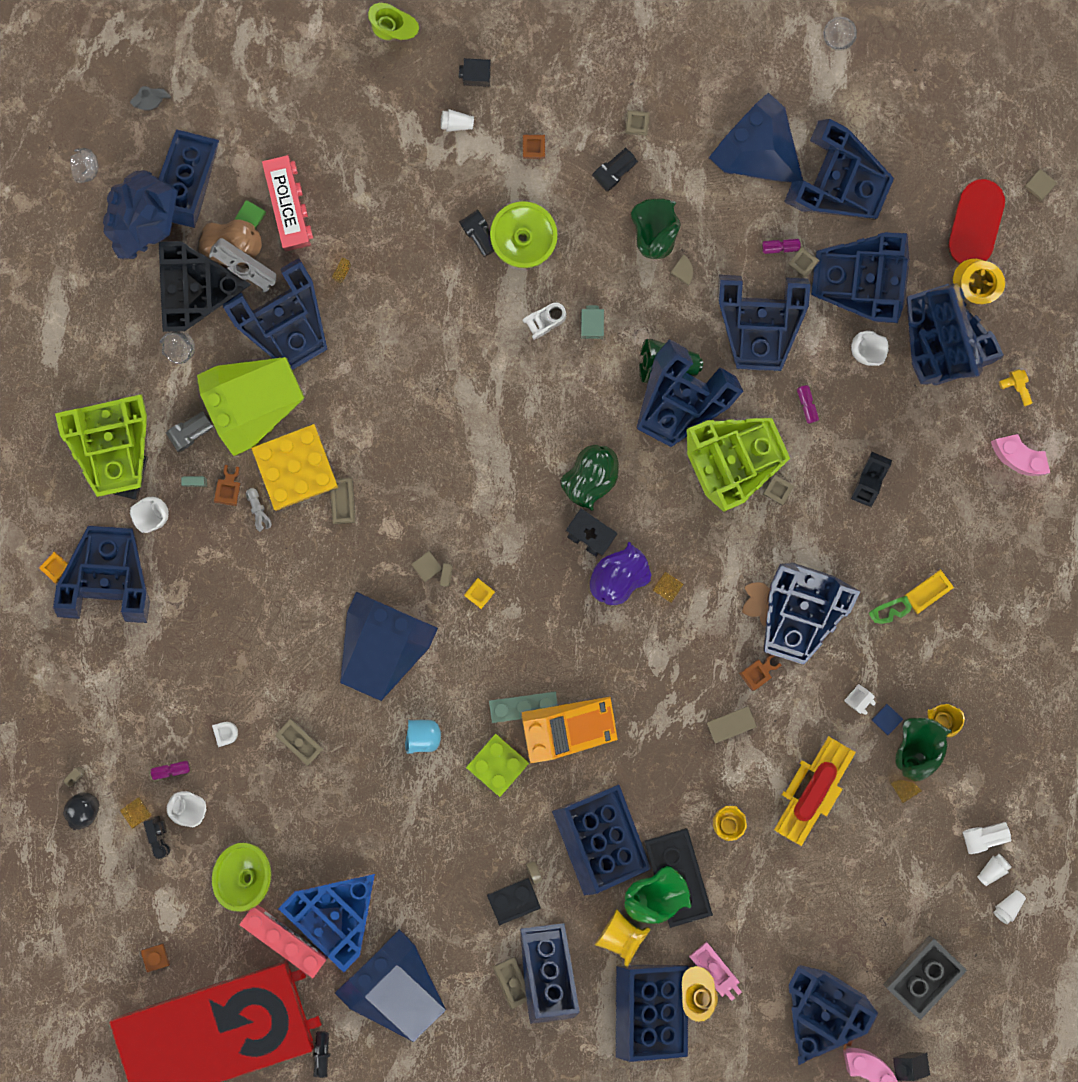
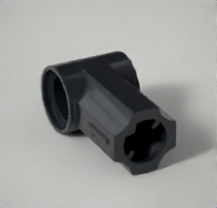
M625 147L608 163H603L597 168L592 176L608 192L620 182L621 177L629 172L638 161L632 152Z
M478 209L459 221L462 229L469 238H472L483 257L495 252L491 244L488 224Z

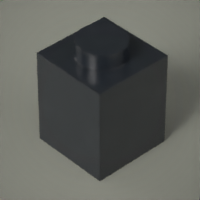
M464 58V65H459V79H463V86L490 87L491 60Z
M907 1052L893 1058L897 1081L915 1082L930 1076L928 1054L926 1052Z

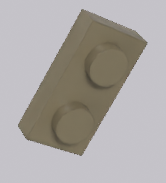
M292 719L275 735L307 766L324 750Z
M515 957L492 966L509 1008L513 1009L527 1002L525 981Z

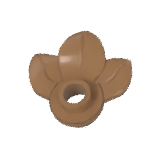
M761 582L748 584L745 586V591L751 598L744 604L742 613L750 617L760 616L761 624L766 626L770 588Z

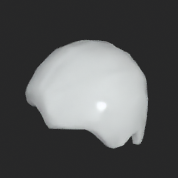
M874 331L859 332L853 338L851 351L858 362L870 366H879L887 358L889 345L886 337L880 336Z
M146 497L134 504L130 509L132 521L135 527L142 533H149L159 529L168 520V507L157 497Z
M188 791L175 793L167 804V814L176 824L187 827L200 825L207 811L203 798Z

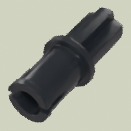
M327 1031L316 1032L315 1052L312 1053L314 1057L313 1077H317V1075L318 1078L328 1077V1057L331 1054L328 1052L329 1033Z

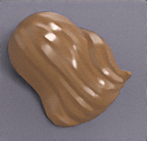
M233 220L224 225L208 223L202 229L198 251L224 268H228L226 264L217 258L209 257L211 247L220 238H223L254 259L262 247L260 233L255 230L252 223L243 220ZM240 262L237 265L241 267L246 265V263Z

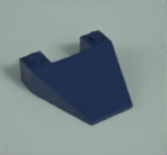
M832 119L819 120L810 141L828 151L814 185L804 180L792 182L784 202L802 212L877 219L894 177L848 128Z
M299 258L280 269L290 286L289 290L255 310L251 309L242 292L223 304L224 310L239 331L273 359L286 357L292 370L327 350L313 281Z
M719 275L717 297L737 369L782 371L809 307L811 287L809 279L786 278L783 300L742 298V277L739 275Z
M669 339L655 355L636 427L639 431L672 447L687 437L688 428L707 420H712L730 408L743 393V389L737 377L719 367L707 383L686 373L692 366L693 361L685 347Z
M88 526L56 586L53 609L57 617L80 619L83 598L123 600L121 613L125 622L147 623L150 600L133 529Z

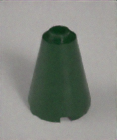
M654 339L644 340L640 355L643 356V363H639V374L642 382L648 384L655 355L665 343ZM688 351L693 364L686 373L691 376H697L703 369V359L700 358L698 353Z

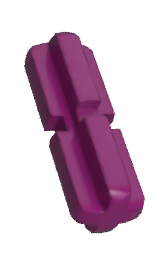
M785 239L782 242L780 240H772L762 243L764 254L780 253L781 251L783 253L797 252L801 248L800 239Z
M804 385L797 388L801 405H804L803 412L807 423L817 422L819 417L815 404H812L813 397L809 386Z
M188 761L170 764V766L164 765L152 768L150 773L152 779L157 780L170 777V775L176 776L190 772Z

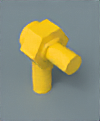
M1013 370L1009 372V378L999 381L1001 389L1014 386L1016 391L1020 392L1024 406L1032 404L1029 391L1025 385L1029 381L1025 370Z

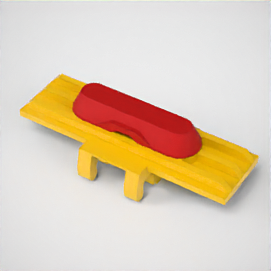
M828 736L812 765L801 760L799 763L801 766L786 792L783 791L781 794L791 801L774 830L802 846L819 815L822 813L828 816L832 806L843 789L838 787L837 784L856 752ZM808 770L814 772V775L798 800L793 796Z

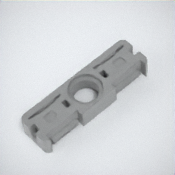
M220 238L211 247L210 258L212 256L228 266V270L246 281L248 279L263 289L262 292H267L270 285L273 286L275 284L277 276L275 272L225 239ZM240 262H244L248 264L249 267L246 269H242L237 264Z

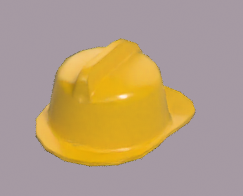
M695 966L689 968L682 978L683 1010L691 1020L697 1022L705 1021L713 1014L717 1006L718 995L710 972L705 968Z

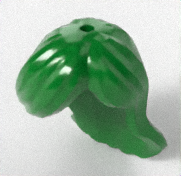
M667 866L662 868L653 877L638 880L628 888L625 893V910L636 921L651 924L663 923L674 916L681 908H691L688 885L674 868Z

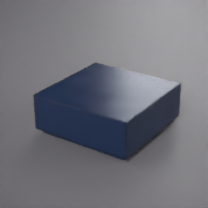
M885 704L871 719L886 735H889L903 720L888 704Z

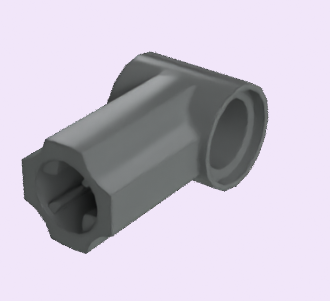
M202 411L185 423L173 426L166 432V435L176 451L180 452L191 446L195 442L194 440L214 427L204 411Z

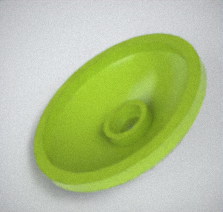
M521 201L507 205L498 212L491 225L490 240L495 253L502 261L513 267L532 268L542 264L551 256L557 243L558 234L554 219L547 210L532 202ZM523 235L527 240L521 242L518 237Z
M237 843L223 851L217 859L212 873V887L215 897L222 906L237 912L248 911L257 906L265 897L271 881V868L267 856L260 848L248 843Z

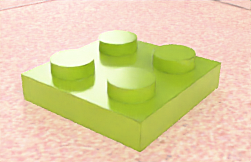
M495 733L466 768L495 794L501 797L528 766L529 762Z

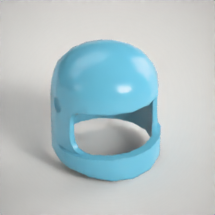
M408 720L405 741L406 753L435 751L441 742L439 725L433 720Z

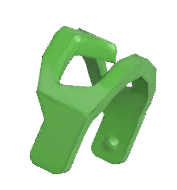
M903 596L874 608L869 612V615L875 623H889L893 621L894 615L899 618L904 617L910 612L912 606L908 596ZM899 602H903L906 606V609L901 612L891 608L889 617L879 618L878 611Z

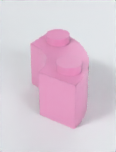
M1018 434L991 441L998 458L1005 465L1017 471V473L1028 476H1041L1050 473L1046 452L1029 449L1021 442Z
M846 1048L843 1050L847 1071L850 1076H861L870 1082H898L886 1063L871 1052L858 1048Z

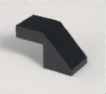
M871 452L862 469L851 499L872 507L892 460Z

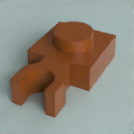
M228 465L224 466L225 480L218 479L214 503L237 506L241 484L235 482V479L239 475V467H236L234 474H228Z
M770 654L767 656L763 664L760 660H756L739 673L751 691H755L772 678L768 673L770 670H776L782 666L780 663H777L775 666L770 664L771 658L775 657V655Z

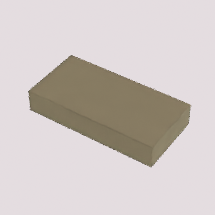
M353 478L335 479L338 488L330 490L333 524L356 523Z
M749 706L706 722L715 744L757 727Z

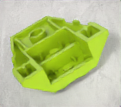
M286 357L218 365L197 375L201 398L219 437L233 456H237L255 447L268 432L275 428L276 424L305 399Z
M142 394L55 413L60 436L68 445L73 458L77 460L83 470L82 473L97 497L141 487L147 413Z
M772 418L731 419L725 421L707 420L687 429V455L705 495L723 512L745 503L756 490L790 459Z

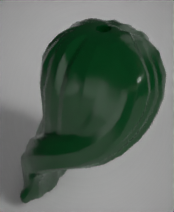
M661 198L647 199L633 207L631 219L636 227L637 248L644 257L662 259L672 252L681 226L680 220L674 211L675 201Z
M590 445L584 448L578 454L574 467L564 474L560 480L561 487L567 497L576 505L593 511V505L596 500L607 494L616 484L619 473L618 457L611 448L604 445Z
M908 718L902 726L903 739L897 750L895 763L898 769L902 771L904 777L915 782L922 781L932 775L943 763L947 752V735L952 730L943 727L933 719Z

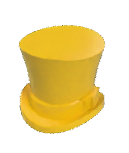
M968 259L958 265L953 275V284L958 283L964 292V298L975 304H988L995 301L1001 296L1005 288V278L1002 271L995 264L988 261Z
M616 909L597 939L595 946L619 954L620 957L625 959L624 966L628 967L636 950L651 928H636Z

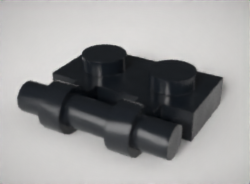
M156 816L143 821L148 843L151 844L154 857L162 859L168 856L171 848L164 842V833H167L164 820H160V816Z

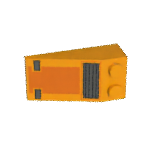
M611 697L522 712L530 763L553 760L618 740Z

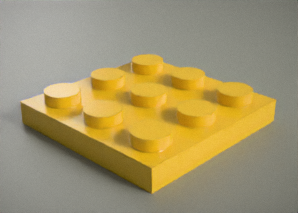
M315 424L252 447L275 511L338 488Z

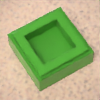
M246 200L235 220L252 223L256 230L266 211Z

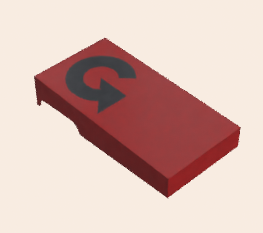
M286 959L278 964L112 1018L109 1023L128 1082H222L312 1052L314 1045L310 1030L322 1024L319 1015L311 1019H306L295 982L305 979L306 974L300 969L291 972L288 960Z

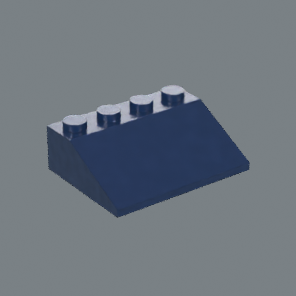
M956 283L925 292L950 379L980 376L983 371V358L976 347L977 337L975 332L971 330L969 323L971 317L969 311L965 309L962 288Z
M620 785L610 787L552 811L584 896L600 893L651 869Z
M688 965L616 966V1058L628 1062L688 1057V1016L684 1012L682 1004V978L689 969Z

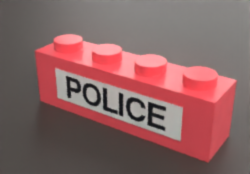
M288 155L262 161L284 251L311 246L310 239H313L311 226H306L305 217H308L306 205L300 202L299 196H302L303 192L300 182L296 183L294 175L298 174L295 161H291Z
M259 905L250 909L240 923L241 927L311 978L315 977L328 958L321 950Z

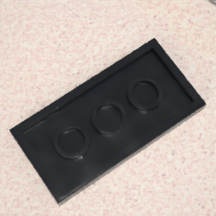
M688 828L644 840L654 875L662 868L668 866L674 868L688 885L691 908L683 907L668 919L669 927L672 928L713 916Z

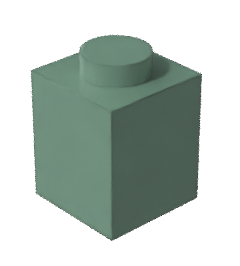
M588 305L586 309L581 310V339H603L604 309H599V306Z

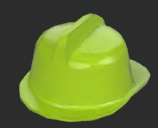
M376 3L368 11V19L371 22L374 34L383 40H408L416 36L419 31V25L415 18L387 3Z

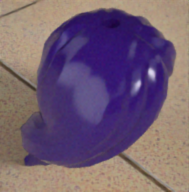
M628 542L627 547L623 551L615 552L601 559L595 566L590 579L592 595L599 602H604L610 606L619 605L627 601L635 589L645 586L651 581L652 575L645 555L635 548L631 542Z

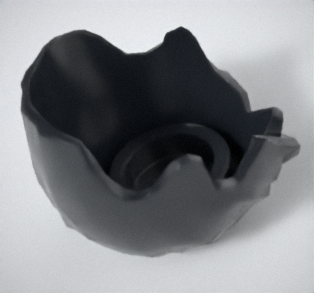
M85 792L72 796L66 802L63 811L64 818L68 822L69 827L73 830L89 827L99 812V801L92 794Z

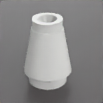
M450 109L442 111L441 129H446V132L473 129L474 116Z
M998 854L990 859L977 877L987 887L1009 873L1008 870L1011 868V865L1002 855Z
M1015 890L995 906V916L1005 924H1009L1010 921L1013 922L1026 897Z

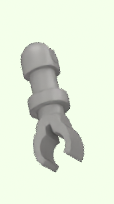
M250 488L246 491V498L251 503L252 514H255L256 529L259 532L263 530L264 527L261 522H264L268 530L272 525L271 521L263 512L265 508L259 502L258 491Z

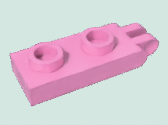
M707 941L689 955L697 966L705 968L710 972L714 979L715 989L722 997L726 994L731 1001L734 1000L735 997L730 992L731 989H734L738 995L742 993L737 986L740 983Z

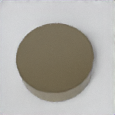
M534 861L526 863L532 883L534 885L540 883L542 878Z

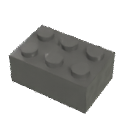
M929 935L883 985L921 1020L967 970Z

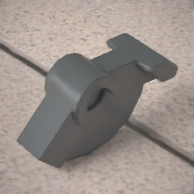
M143 86L130 103L135 108L149 111L157 108L163 98L170 99L171 95L164 89H151Z

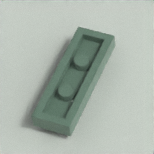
M556 691L489 700L492 723L522 719V712L558 706Z

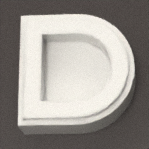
M222 722L212 725L218 747L231 744L237 739L238 729L235 724Z

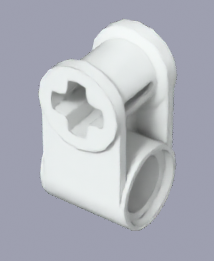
M552 303L528 315L522 321L527 323L533 334L532 338L535 340L562 324L566 319V311L562 304ZM555 308L562 311V316L557 320L550 317V312ZM534 321H536L537 325L539 326V329H537Z

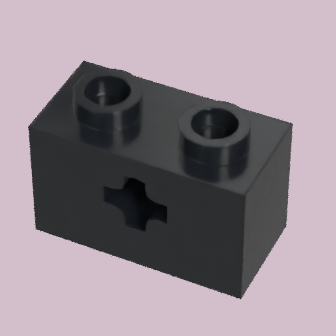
M580 508L565 530L568 533V539L577 545L579 542H582L587 546L585 550L595 557L598 554L603 556L618 534L582 508ZM585 529L588 531L594 529V535L597 537L587 540L585 538L587 535L584 532Z

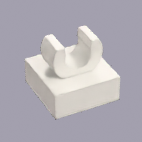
M858 684L844 701L858 713L866 715L868 712L865 708L869 704L875 705L873 700L875 696Z

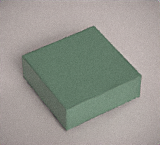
M203 476L181 477V485L184 487H207V479Z

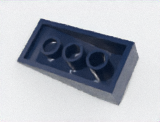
M176 129L159 176L160 181L166 182L178 190L172 223L195 228L203 205L219 140Z
M565 924L521 928L524 981L530 1024L575 1018L580 1013Z

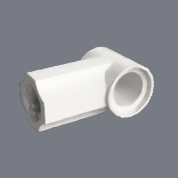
M1006 822L963 831L968 854L980 853L988 850V847L1011 841L1010 830Z

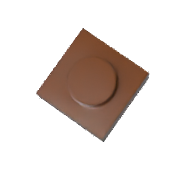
M523 135V159H545V135Z
M164 943L141 950L147 972L170 965Z

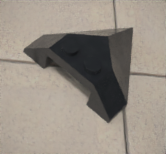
M182 241L159 242L162 332L187 331L251 285L205 255L193 250Z

